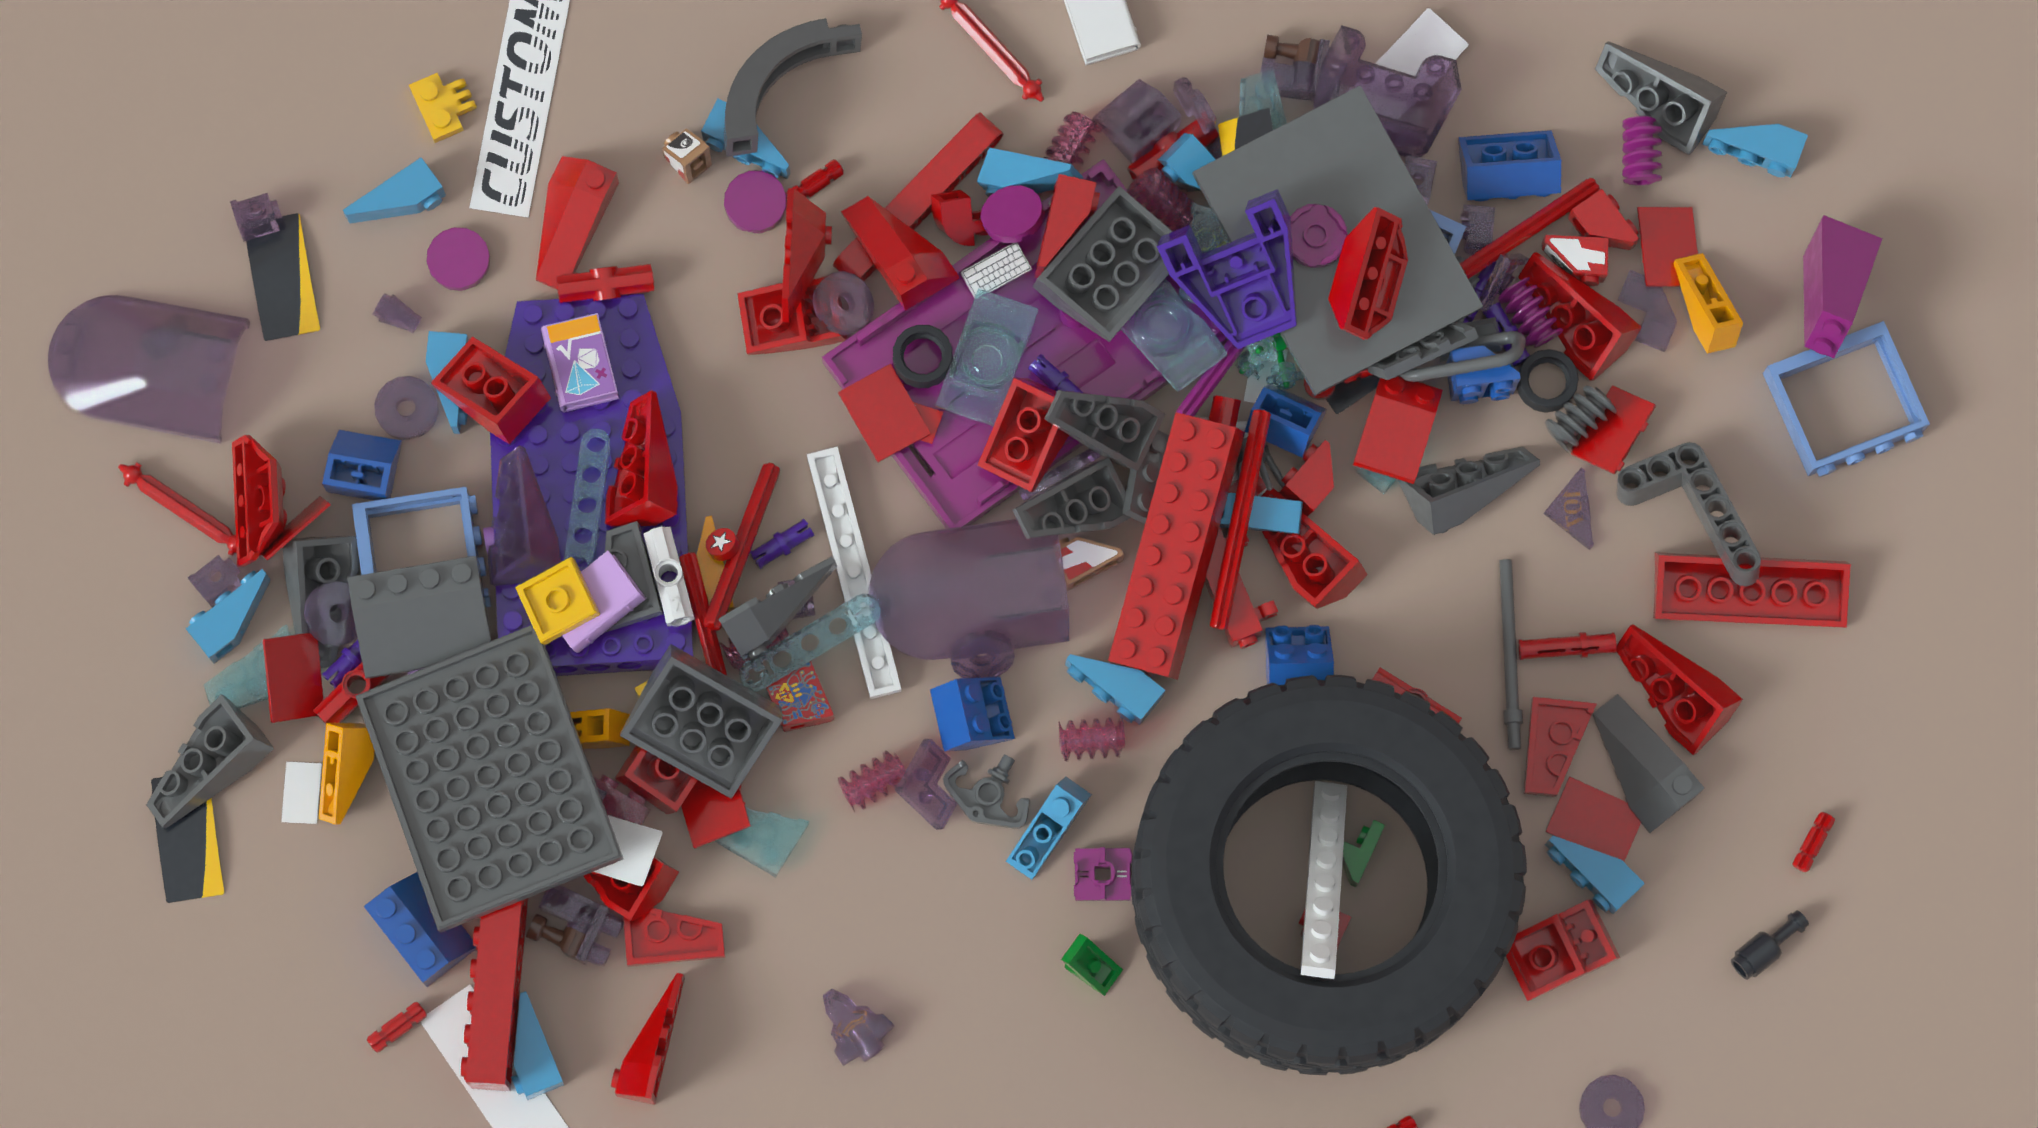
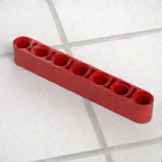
M981 112L977 113L885 209L915 230L932 212L931 195L953 191L986 157L989 147L994 148L999 143L1004 133ZM857 237L840 253L833 263V267L855 287L860 286L877 269Z

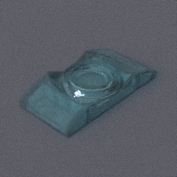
M1166 279L1163 280L1121 328L1177 392L1227 356V351L1206 322L1189 309Z
M978 288L937 399L936 407L994 426L1026 350L1038 314V308Z

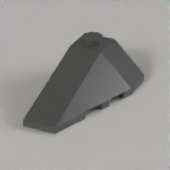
M1058 390L1044 419L1105 458L1109 457L1110 461L1138 471L1166 414L1141 400Z
M833 556L798 574L793 579L795 582L793 585L789 586L788 583L779 584L771 589L766 595L765 600L760 601L755 597L719 618L720 623L743 660L748 657L751 661L755 660L768 651L766 647L777 638L837 568Z
M222 694L199 715L193 725L196 729L188 743H183L178 750L180 756L172 770L165 772L146 804L159 824L165 829L246 775L274 749L260 728Z
M1618 694L1592 714L1604 746L1608 750L1614 765L1617 779L1623 788L1626 802L1630 810L1649 833L1654 831L1704 790L1703 785L1684 762Z

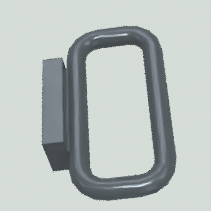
M1495 317L1466 322L1464 324L1475 327L1479 338L1459 348L1485 346L1492 352L1502 351L1503 345L1512 344L1511 349L1497 355L1419 369L1413 368L1400 375L1406 381L1418 382L1506 366L1518 360L1523 354L1526 344L1525 336L1515 331L1499 332ZM1451 351L1439 356L1440 362L1447 361Z

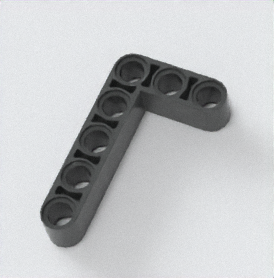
M1692 442L1683 443L1627 466L1619 472L1617 478V497L1621 503L1628 506L1638 505L1682 486L1732 580L1740 586H1749L1757 581L1760 572V554L1706 454L1698 444ZM1689 459L1695 461L1696 463L1692 465H1687L1683 463V461ZM1661 471L1666 473L1667 475L1663 477H1658L1654 475V473ZM1632 483L1636 484L1638 487L1634 489H1629L1625 487V485ZM1700 485H1705L1710 489L1702 491L1697 489L1696 487ZM1714 511H1720L1724 515L1716 517L1711 515L1710 513ZM1728 537H1734L1738 541L1735 543H1729L1724 539ZM1747 563L1750 564L1752 568L1742 569L1738 565Z

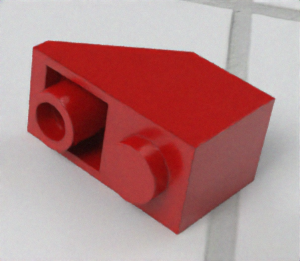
M1600 189L1571 209L1568 216L1569 221L1581 237L1609 238L1608 247L1631 250L1639 240L1636 226L1631 220L1624 219L1618 211L1620 207L1616 199L1611 194L1606 195L1603 189Z
M1326 440L1319 447L1313 443L1303 455L1302 459L1305 463L1299 470L1293 466L1281 479L1285 486L1279 493L1287 500L1303 502L1302 512L1307 517L1334 488L1330 443Z

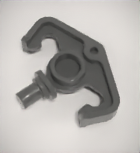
M1004 754L997 767L987 771L991 777L979 780L970 790L956 785L957 777L965 776L968 771V766L964 760L960 761L944 775L943 784L946 790L972 822L1019 829L1026 824L1030 803L1029 798H1021L1016 803L1018 814L1014 817H1009L1000 807L1004 799L1002 782L1005 784L1010 782L1008 772L1015 762L1013 758Z

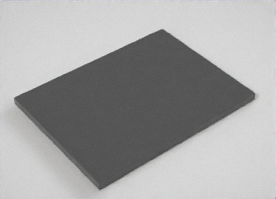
M1361 85L1192 173L1229 242L1254 233L1245 212L1248 201L1276 189L1279 190L1290 216L1298 208L1307 204L1326 205L1332 207L1342 216L1347 226L1348 235L1374 207H1379L1402 219L1403 227L1401 230L1405 239L1408 262L1393 317L1388 324L1372 334V337L1368 340H1363L1340 329L1328 300L1339 258L1334 263L1318 268L1304 266L1293 259L1297 326L1282 331L1280 334L1314 396L1483 308L1481 301Z
M532 625L356 695L422 887L440 933L624 859L547 648L540 643Z

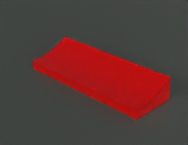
M1655 552L1653 618L1847 628L1851 564L1846 561L1761 557L1757 581L1749 586H1740L1732 580L1719 555ZM1747 563L1738 565L1742 569L1752 568V566Z

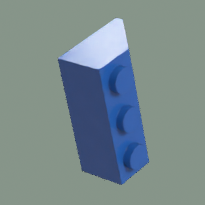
M1552 130L1458 137L1462 184L1467 200L1483 202L1492 198L1517 199L1520 196L1531 195L1547 197L1551 194L1561 193L1562 160Z
M418 872L389 886L364 905V908L426 987L476 950V946H473V939L462 925L442 933L438 931Z

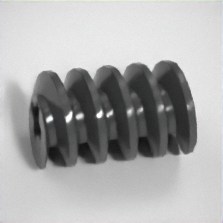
M1586 385L1583 388L1586 397L1580 394L1574 395L1573 398L1576 406L1566 402L1564 408L1567 414L1557 410L1555 412L1557 422L1551 419L1545 421L1551 436L1568 453H1570L1566 445L1568 442L1576 447L1579 446L1576 438L1577 434L1586 439L1589 437L1586 426L1595 430L1598 429L1595 418L1598 417L1606 422L1608 420L1605 414L1606 409L1614 413L1617 412L1613 403L1596 387L1594 389Z

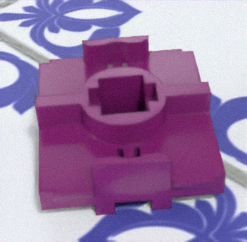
M1105 847L1075 848V900L1131 901V849ZM1095 869H1111V880H1095Z

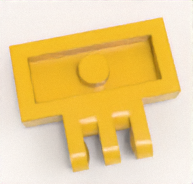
M435 73L409 84L434 143L464 131L458 117L477 108L474 100L464 104L461 103L472 97L469 89L459 93L456 92L467 86L465 79H459L443 86L438 73Z

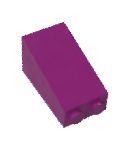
M1822 216L1803 255L1804 347L1814 350L1819 354L1835 358L1853 324L1883 238L1828 216Z

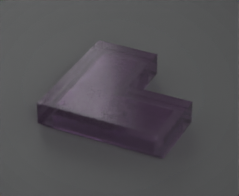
M924 739L895 791L936 830L944 829L958 804L937 784L951 758L932 739Z

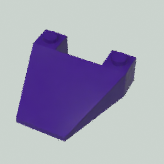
M1278 189L1248 201L1245 212L1254 230L1252 234L1202 253L1193 230L1188 225L1161 236L1157 245L1169 275L1237 349L1297 326L1291 217Z

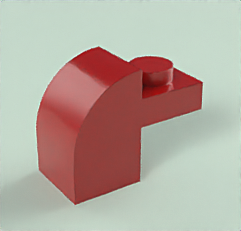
M961 189L931 195L932 214L935 224L954 242L964 246H975L974 233L979 236L988 235L980 217L982 210L972 212L971 198Z

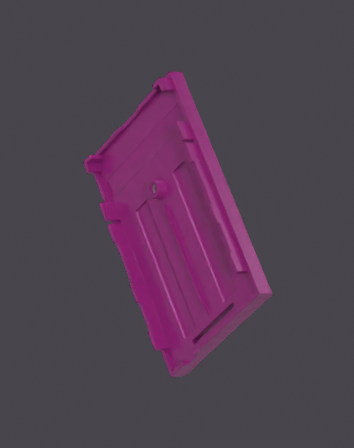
M1104 159L1081 174L1083 176L1082 179L1096 182L1094 192L1100 193L1097 210L1119 186L1131 195ZM1052 195L1042 202L1045 213L1043 223L1037 232L1031 236L1028 234L1022 237V241L1017 242L1032 268L1030 272L976 301L960 273L1013 244L1002 243L990 238L952 265L960 279L906 311L899 302L822 356L823 364L843 390L890 363L894 368L893 346L897 337L905 329L915 325H931L940 329L948 337L953 349V366L949 375L940 384L930 388H916L906 384L899 377L913 402L943 412L933 443L930 444L919 440L912 444V447L933 473V476L930 477L908 447L895 453L892 457L952 537L1022 488L977 465L1013 378H1029L1049 387L1032 371L1028 370L1030 364L1034 360L1037 361V357L1040 354H1043L1061 373L1065 371L1069 375L1068 379L1084 393L1145 401L1229 340L1170 275L1163 280L1110 342L1055 307L1033 288L1037 278H1034ZM929 339L912 341L904 352L906 366L917 374L933 372L942 360L939 346ZM1069 435L1049 468L1083 444Z

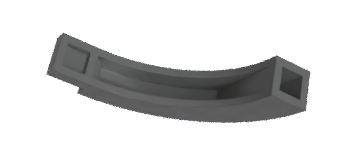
M826 18L813 20L787 29L760 46L738 71L727 97L724 124L726 157L756 153L758 151L756 115L766 93L783 75L815 59L861 52L862 32L860 24H843L829 28Z

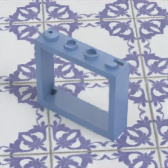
M1884 321L1846 335L1835 358L1819 354L1810 349L1768 365L1763 372L1807 476L1816 473L1819 477L1828 475L1836 471V465L1847 462L1848 466L1854 465L1865 459L1864 454L1872 451L1882 454L1895 447L1893 443L1905 439L1906 443L1913 442L1923 437L1922 432L1930 425ZM1875 344L1910 424L1816 461L1781 379Z
M467 487L352 504L361 575L377 572L370 518L460 504L467 556H476L480 564L481 577L487 576L484 557H478L477 546L482 545L480 526L474 527L473 514H478L475 495L470 496ZM484 588L486 607H491L489 589Z

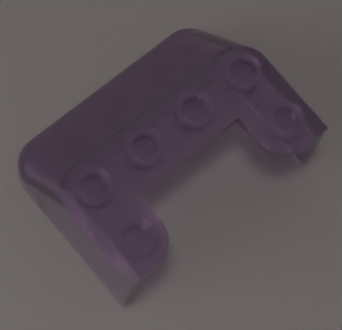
M1341 25L1322 62L1313 109L1361 85L1398 154L1408 158L1424 156L1430 150L1462 90L1457 60L1441 55H1433L1422 62L1415 76L1361 60L1360 58L1366 47L1364 35L1356 29Z

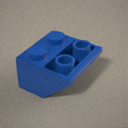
M1485 346L1458 348L1451 351L1446 364L1496 354ZM1506 365L1447 376L1451 401H1459L1460 404L1476 403L1479 401L1478 398L1491 397L1493 401L1508 399L1510 394H1514L1521 379L1520 372L1512 366Z
M1269 383L1263 387L1254 403L1244 432H1249L1252 412L1254 410L1268 411L1271 417L1266 442L1302 458L1327 409Z
M339 430L328 453L322 482L325 490L328 493L374 501L391 498L402 440Z
M1276 626L1265 628L1267 684L1276 683L1277 685H1284L1286 679L1311 675L1315 676L1317 680H1325L1327 675H1334V658L1329 626Z
M1001 677L954 679L930 689L944 752L970 750L1015 739Z

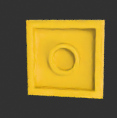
M572 557L515 587L538 639L543 645L600 615L581 571Z

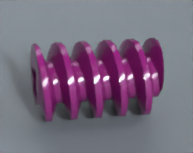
M1636 116L1626 118L1622 122V127L1626 130L1622 134V139L1626 142L1622 146V151L1626 154L1622 158V163L1626 166L1622 170V175L1626 178L1623 182L1626 184L1649 185L1662 180L1661 175L1653 174V171L1662 168L1661 163L1653 162V159L1662 156L1661 151L1653 149V147L1662 144L1661 139L1653 137V135L1662 132L1661 127L1653 125L1656 122V119L1653 117Z
M1528 277L1508 287L1502 292L1498 300L1501 304L1509 303L1505 308V312L1507 314H1515L1511 319L1512 324H1522L1518 332L1528 335L1525 339V346L1537 348L1556 338L1563 332V329L1552 330L1551 326L1557 319L1556 317L1545 318L1550 307L1539 308L1538 305L1544 297L1532 296L1538 287L1537 285L1527 287L1525 284L1530 279Z

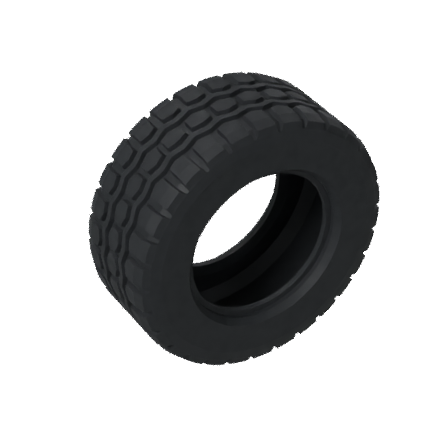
M1313 675L1286 679L1284 685L1270 683L1249 691L1245 698H1235L1213 712V717L1206 721L1202 720L1183 739V744L1178 749H1175L1167 759L1148 795L1140 820L1132 858L1131 897L1135 910L1134 919L1141 944L1145 947L1147 952L1146 958L1156 978L1161 980L1167 988L1165 992L1181 1012H1186L1193 1019L1192 1023L1211 1039L1217 1038L1224 1043L1225 1048L1246 1059L1252 1057L1260 1060L1261 1065L1283 1071H1287L1289 1068L1298 1070L1300 1074L1327 1075L1328 1072H1338L1340 1075L1367 1071L1371 1067H1382L1405 1058L1408 1054L1423 1049L1455 1025L1482 996L1501 969L1506 954L1509 953L1518 931V919L1523 912L1526 886L1524 885L1523 876L1527 873L1525 846L1521 843L1519 837L1523 833L1516 807L1510 804L1507 799L1510 792L1497 769H1491L1487 764L1490 758L1473 737L1466 738L1461 734L1463 727L1443 711H1439L1436 714L1430 710V703L1408 691L1401 695L1394 692V686L1380 681L1367 679L1364 684L1356 682L1354 676L1327 675L1325 680H1317ZM1299 782H1341L1356 786L1377 796L1395 810L1408 825L1416 838L1425 863L1427 875L1426 905L1419 928L1413 939L1398 953L1384 962L1357 972L1335 974L1334 979L1301 975V969L1285 964L1262 949L1249 936L1236 917L1225 886V845L1235 824L1261 798L1280 788Z

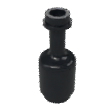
M1796 910L1788 914L1789 921L1773 934L1769 935L1766 932H1759L1735 951V957L1731 959V963L1739 975L1746 980L1752 976L1757 977L1780 958L1782 954L1779 947L1780 944L1796 931L1803 933L1805 928L1809 926L1808 920L1800 911Z

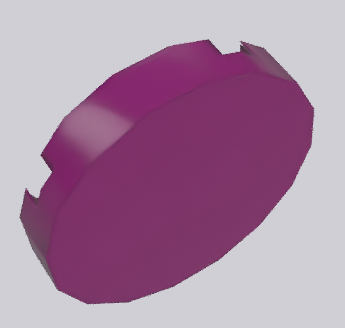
M748 171L738 175L729 183L724 194V208L728 219L736 228L742 231L753 233L769 231L781 222L785 214L787 197L784 188L773 175L764 171Z
M1017 185L999 189L989 196L982 206L980 217L984 229L993 240L1002 243H1017L1023 240L1022 237L1028 234L1031 236L1037 232L1043 223L1045 211L1039 195L1033 189Z
M1307 204L1298 208L1290 216L1293 259L1299 264L1310 268L1325 267L1334 263L1339 258L1344 240L1348 235L1347 226L1342 216L1332 207L1326 205Z
M454 227L442 231L432 240L427 249L426 262L430 274L435 281L449 290L463 291L475 287L480 283L484 275L487 274L490 266V254L486 242L478 233L467 228Z

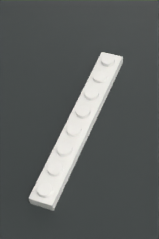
M838 446L807 454V459L831 551L837 564L836 570L870 699L901 692V685Z
M1315 781L1301 975L1334 979L1347 785Z

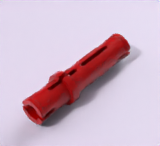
M1580 632L1579 636L1530 640L1520 639L1518 640L1519 659L1574 655L1588 658V654L1616 653L1615 632L1586 635V632Z

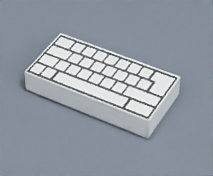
M1013 243L963 270L960 274L977 301L1030 272L1032 268L1018 243Z

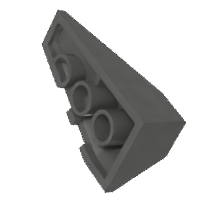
M1609 41L1605 43L1595 68L1620 96H1625L1637 108L1635 112L1639 116H1650L1656 119L1653 125L1662 128V132L1657 134L1662 140L1688 155L1694 151L1716 120L1727 94V91L1699 76Z
M1524 447L1487 453L1483 456V460L1466 461L1465 458L1454 460L1455 465L1438 469L1436 463L1425 465L1419 468L1414 484L1399 479L1398 482L1417 522L1435 535L1447 532L1450 528L1464 523L1540 465V459Z
M1109 457L1085 466L1013 509L1026 539L1111 529L1131 518L1122 514L1126 492Z
M356 536L294 538L282 548L284 575L295 634L317 632L320 668L330 667L336 661L343 632L341 626L345 610L349 608L351 600L347 577L357 576L358 572Z

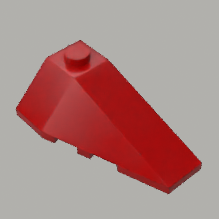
M561 157L548 183L536 281L557 290L556 276L576 272L619 184L617 172L587 159Z
M788 188L782 322L790 321L825 258L826 245H832V226H826V212L794 188Z
M869 196L841 211L842 216L905 311L960 279L943 251Z
M1537 252L1531 255L1518 276L1520 281L1530 277L1525 284L1527 287L1537 285L1538 288L1532 296L1544 297L1538 306L1539 308L1550 307V310L1545 315L1547 319L1556 317L1557 320L1551 326L1552 330L1563 329V332L1558 337L1566 349L1564 354L1572 360L1576 368L1590 381H1594L1628 350L1642 328L1619 306Z
M651 390L631 401L621 436L623 441H626L621 457L615 459L613 467L618 470L614 486H608L606 494L605 524L609 526H624L636 521L640 526H656L677 515L678 485L657 393Z
M1274 488L1271 491L1266 490L1261 495V497L1287 500ZM1303 512L1301 515L1300 534L1262 531L1293 589L1316 609L1346 598L1368 575L1356 557Z
M1634 624L1628 627L1617 645V653L1635 681L1641 682L1650 696L1647 699L1652 708L1657 707L1666 721L1664 726L1668 733L1692 755L1696 754L1728 723L1743 700L1720 678Z
M654 857L643 886L596 872L583 875V877L598 892L600 899L606 906L634 922L665 898L679 871Z
M676 973L623 1059L621 1069L615 1068L611 1087L616 1088L615 1095L617 1097L652 1105L656 1104L685 980L683 974Z

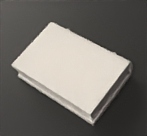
M1064 0L1085 66L1136 51L1141 47L1137 28L1134 26L1126 0Z

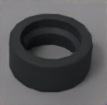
M915 325L905 329L897 337L893 346V365L897 375L906 384L916 388H930L940 384L949 375L953 366V349L948 337L940 329L931 325ZM929 339L939 346L942 360L933 372L917 374L906 366L904 352L912 341Z
M1551 349L1536 351L1526 358L1519 369L1521 379L1517 385L1518 394L1523 402L1535 411L1548 413L1560 410L1566 402H1570L1577 390L1579 381L1577 368L1572 360L1560 351ZM1539 364H1554L1565 374V389L1559 396L1551 399L1541 398L1534 394L1530 388V373Z

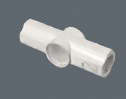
M662 526L653 528L643 533L666 624L667 626L675 627L685 625L694 620V615L671 527ZM667 571H673L678 574L676 579L671 582H665L660 578Z

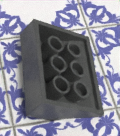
M1119 186L1041 273L1033 288L1055 307L1110 342L1169 275L1157 245L1161 236L1172 231Z
M476 556L347 577L366 679L421 670L491 641L480 564Z
M670 644L653 670L620 736L732 799L783 721L782 708Z

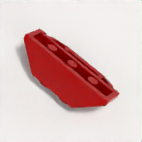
M1374 207L1345 238L1328 297L1339 328L1363 340H1368L1372 337V334L1379 331L1392 320L1408 262L1405 239L1401 230L1403 227L1402 219L1379 207Z
M243 435L232 442L237 567H245L256 561L282 534L287 523V513L283 509V496L286 484L282 478V468L277 460L251 435Z

